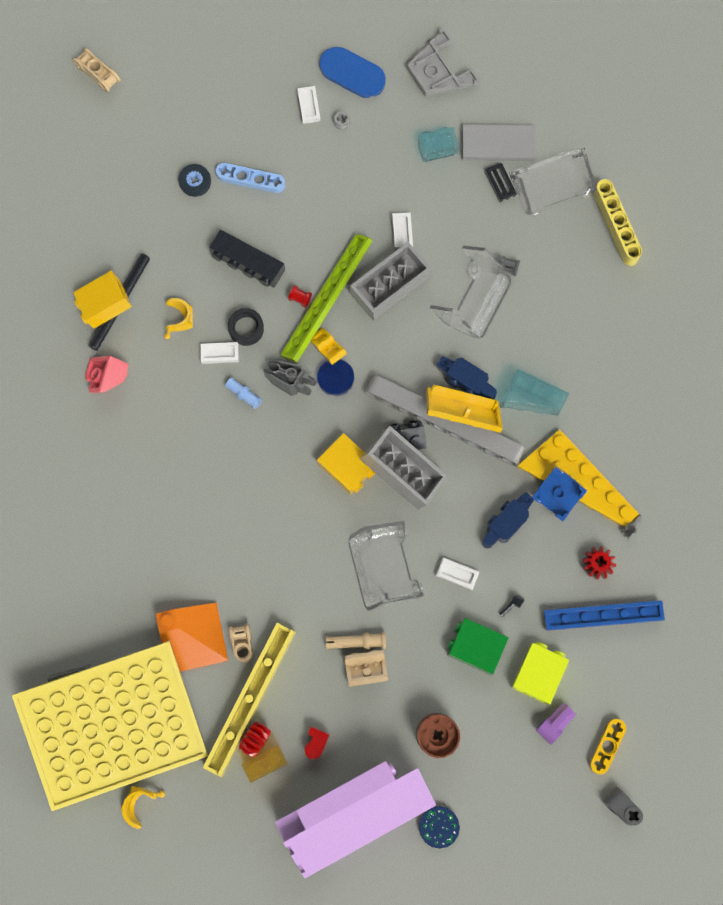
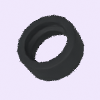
M241 308L235 311L228 321V331L232 340L242 346H251L257 343L264 333V324L260 314L249 308ZM242 318H252L257 324L256 332L249 337L239 336L235 331L236 322Z

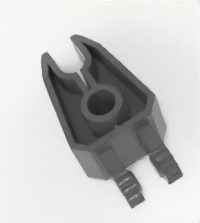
M278 360L268 362L271 370L264 369L265 377L274 386L291 396L297 395L298 392L308 396L312 391L303 383L315 386L317 383L314 377L304 374L301 365Z

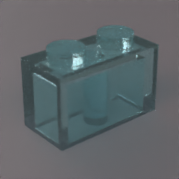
M443 127L437 131H426L418 135V146L423 163L458 154L459 144L454 127Z

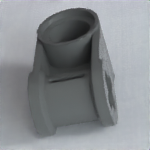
M618 787L603 801L604 805L625 824L635 826L642 822V811ZM635 812L634 817L636 820H629L630 815L628 813Z

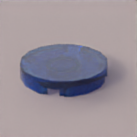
M339 359L333 365L326 361L318 370V385L328 395H344L354 384V371L351 365L344 360Z

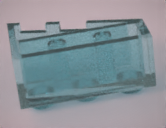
M517 369L500 403V408L506 407L519 411H535L534 413L558 416L569 393Z

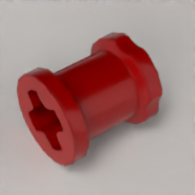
M294 285L288 300L300 303L302 307L306 308L311 300L312 293L298 289V286Z

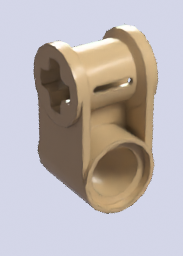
M249 623L236 628L230 626L229 634L235 658L241 663L250 662L253 658ZM241 649H248L249 653L245 658L238 656Z

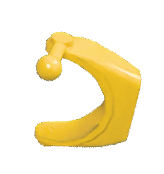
M179 298L168 299L166 305L180 310L184 320L179 324L167 325V333L164 334L165 339L170 338L171 332L193 328L192 306Z
M132 786L129 795L121 806L124 820L136 829L141 828L142 824L137 820L134 813L136 800L143 794L153 799H156L158 796L163 798L165 796L164 791L154 792Z

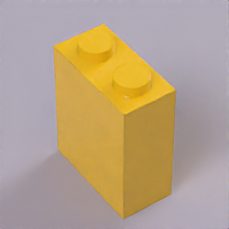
M112 270L73 292L76 298L74 303L82 312L80 314L81 319L93 329L132 307L120 279Z
M344 433L317 459V465L350 495L353 492L358 493L364 486L362 483L367 478L370 480L376 474L360 460L365 452Z

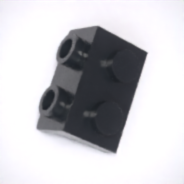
M412 420L403 425L399 423L388 425L417 450L427 448L422 422Z

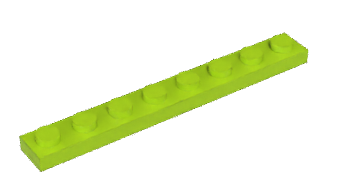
M355 234L280 354L284 359L295 363L299 361L371 245L372 240L370 237Z

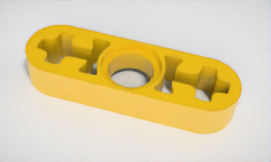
M613 719L607 723L589 763L593 773L604 774L608 771L626 732V725L622 720ZM618 723L621 732H616L614 735L615 738H618L617 741L611 737H606L607 733L612 735L614 731L611 726ZM607 740L613 744V750L609 753L605 752L602 748L603 743ZM598 753L609 756L608 760L604 758L602 761L604 768L596 770L597 766L594 763L595 761H600L602 757Z

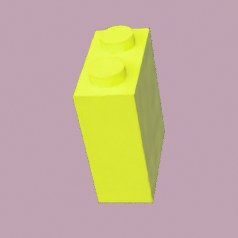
M532 643L528 648L511 688L546 705H550L569 659L565 658L566 655L560 651L555 650L552 652L547 650L548 646L543 643Z

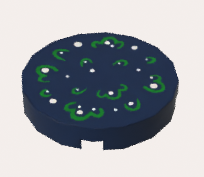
M432 807L424 812L420 818V835L424 842L431 847L438 849L446 848L453 844L459 836V820L454 812L446 807Z

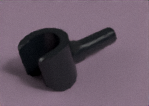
M519 595L514 596L508 606L499 614L503 617L514 605L520 608L524 598Z

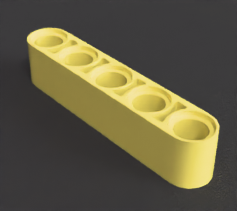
M607 179L600 180L594 191V198L622 261L628 266H633L641 257L642 248L612 182ZM600 189H605L607 192L604 193ZM617 220V221H619L621 224H620V225H619V224H616L614 221ZM621 237H627L628 241L623 240ZM628 253H634L636 257H631Z

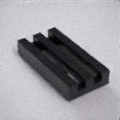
M502 163L485 169V174L499 202L517 195ZM497 169L500 170V172H501V174H502V176H503V178H504V180H505V182H506V184H507V186H508V188H509V190H510L509 193L507 192V190H506V188H505V186H504V184H503V181H502V179L500 178V176H499V174H498V172H497ZM491 172H493V174H494V176H495V178H496V180H497V182H498V184H499V186H500V188H501V190H502V192H503L504 195H502V193H501V191H500V189H499V187H498V185H497V183H496V181H495V179H494V177H493V175H492Z

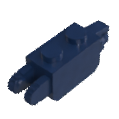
M444 356L440 358L436 367L446 375L449 385L454 388L459 387L466 393L490 399L496 398L497 390L488 383V373L464 358H457L455 361Z
M525 492L516 500L513 499L511 502L507 500L500 508L502 512L498 517L494 515L487 522L489 524L487 528L488 533L482 540V546L485 549L491 548L497 541L507 543L529 518L528 509L534 501L532 496Z

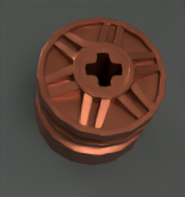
M433 713L424 717L418 724L416 739L420 748L428 756L445 758L453 754L458 748L460 730L456 722L447 715ZM434 730L438 732L442 730L440 734L442 738L440 740L432 738Z

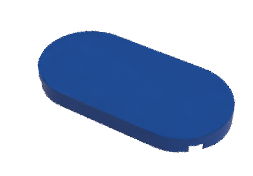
M342 47L330 48L322 54L320 69L326 79L363 98L377 96L384 90L386 76L384 71L376 64Z

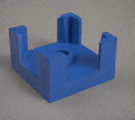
M556 466L532 498L538 503L543 504L563 522L576 503L587 492V489Z

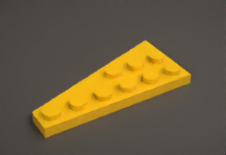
M560 429L517 466L520 470H524L542 481H545L556 466L587 489V492L580 498L579 502L623 528L639 515Z

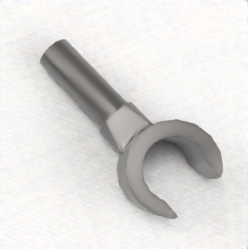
M639 514L631 524L626 525L621 530V534L626 530L629 533L627 539L636 533V526L643 516Z

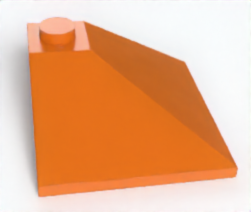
M217 603L155 613L161 642L170 641L180 672L229 661Z

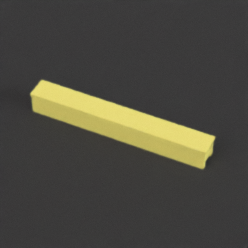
M276 623L203 766L204 769L223 778L296 634L295 631Z

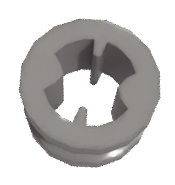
M346 111L337 112L334 116V125L341 130L348 128L350 125V115ZM339 118H343L345 122L342 123L341 121H339Z

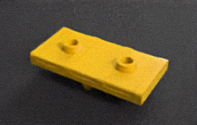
M434 384L432 388H427L425 396L428 416L439 417L501 433L503 426L498 400Z

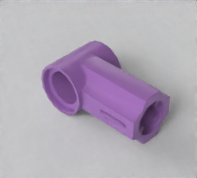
M562 703L549 718L547 717L539 725L536 731L551 745L558 739L563 732L562 730L576 714L569 706Z

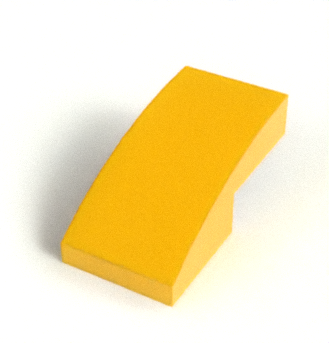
M324 328L317 331L310 341L332 365L347 354L345 349Z

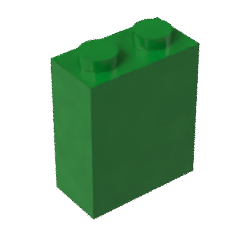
M464 618L463 622L459 621L454 632L458 633L455 640L451 639L446 649L450 651L448 656L492 676L509 637Z

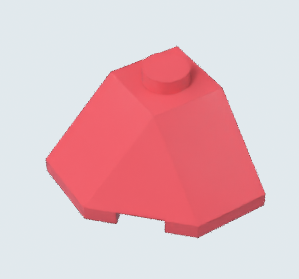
M112 356L90 358L85 373V378L90 383L88 387L89 392L103 393L124 382L129 364Z

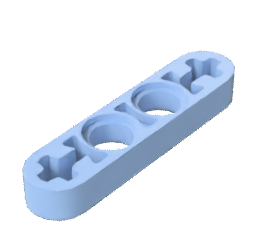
M221 163L216 167L217 178L222 182L273 193H280L285 188V180L279 174L228 163ZM227 170V173H225L224 175L221 174V172ZM241 172L247 175L243 180L237 178V175ZM258 176L264 178V181L260 184L254 181ZM276 181H279L280 184H278L277 187H275L274 183H276Z

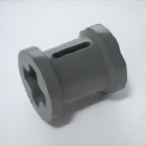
M502 256L498 272L505 271L516 276L520 260L514 261Z

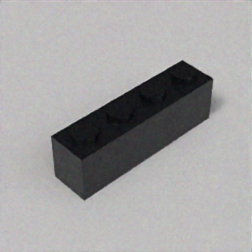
M221 229L209 246L211 256L215 260L226 262L230 268L243 271L244 275L249 278L254 277L266 287L271 286L275 288L285 272L283 262Z

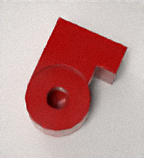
M310 727L308 735L312 736V739L305 746L304 751L308 758L318 759L322 755L330 735Z

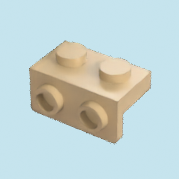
M372 650L360 654L352 653L344 657L349 687L388 681L384 650Z

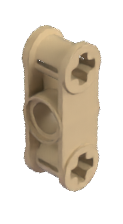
M84 48L83 53L77 58L72 59L80 71L88 75L107 93L116 82L119 83L121 81L114 70L106 66L87 48Z

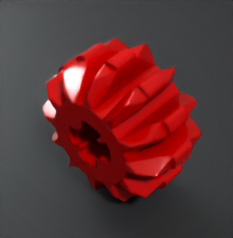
M600 546L598 550L592 547L591 552L587 551L585 553L587 558H584L582 562L588 565L583 569L584 571L590 569L589 577L595 574L596 580L600 576L606 579L608 577L607 573L610 575L614 573L611 568H615L616 563L611 561L615 559V556L609 557L608 555L611 550L608 549L604 553L603 546ZM598 559H600V563H603L601 567H598V563H595Z
M254 722L241 740L239 749L248 756L256 757L269 739L271 730L262 723Z

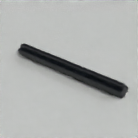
M143 253L140 254L123 283L128 297L150 260ZM117 316L98 327L88 344L92 350L98 351Z

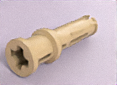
M382 631L380 634L365 632L360 636H326V642H334L326 643V649L364 647L366 650L377 647L386 649V633Z

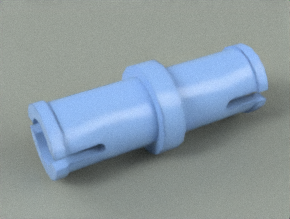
M233 377L227 381L225 387L236 394L239 400H244L254 409L261 404L262 399L253 394L249 387H244Z

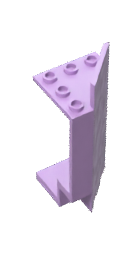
M385 761L276 821L275 824L284 840L283 843L288 848L303 877L311 876L436 806L419 769L417 768L395 780L394 776L397 773L392 763L387 764Z

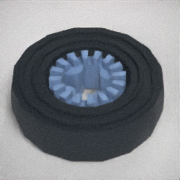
M188 165L179 174V186L188 196H202L210 189L211 176L202 165ZM195 178H198L199 182L192 183L191 179L195 180Z

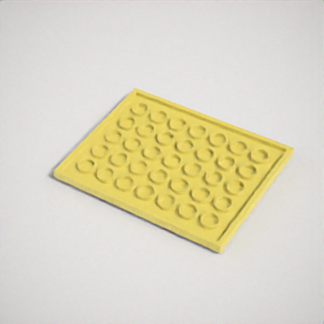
M170 641L12 695L51 811L208 757V752Z

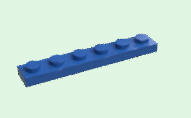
M662 600L543 611L546 631L665 620Z

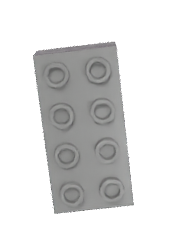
M407 242L350 285V294L374 321L431 277L432 268L414 247Z
M391 426L380 432L360 458L363 463L416 509L426 506L448 477Z

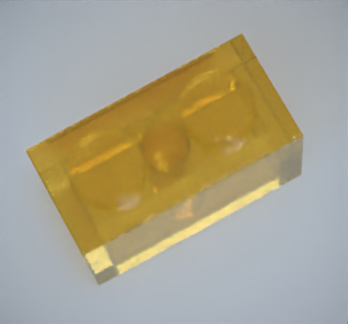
M277 745L241 765L250 783H253L289 763L280 745Z

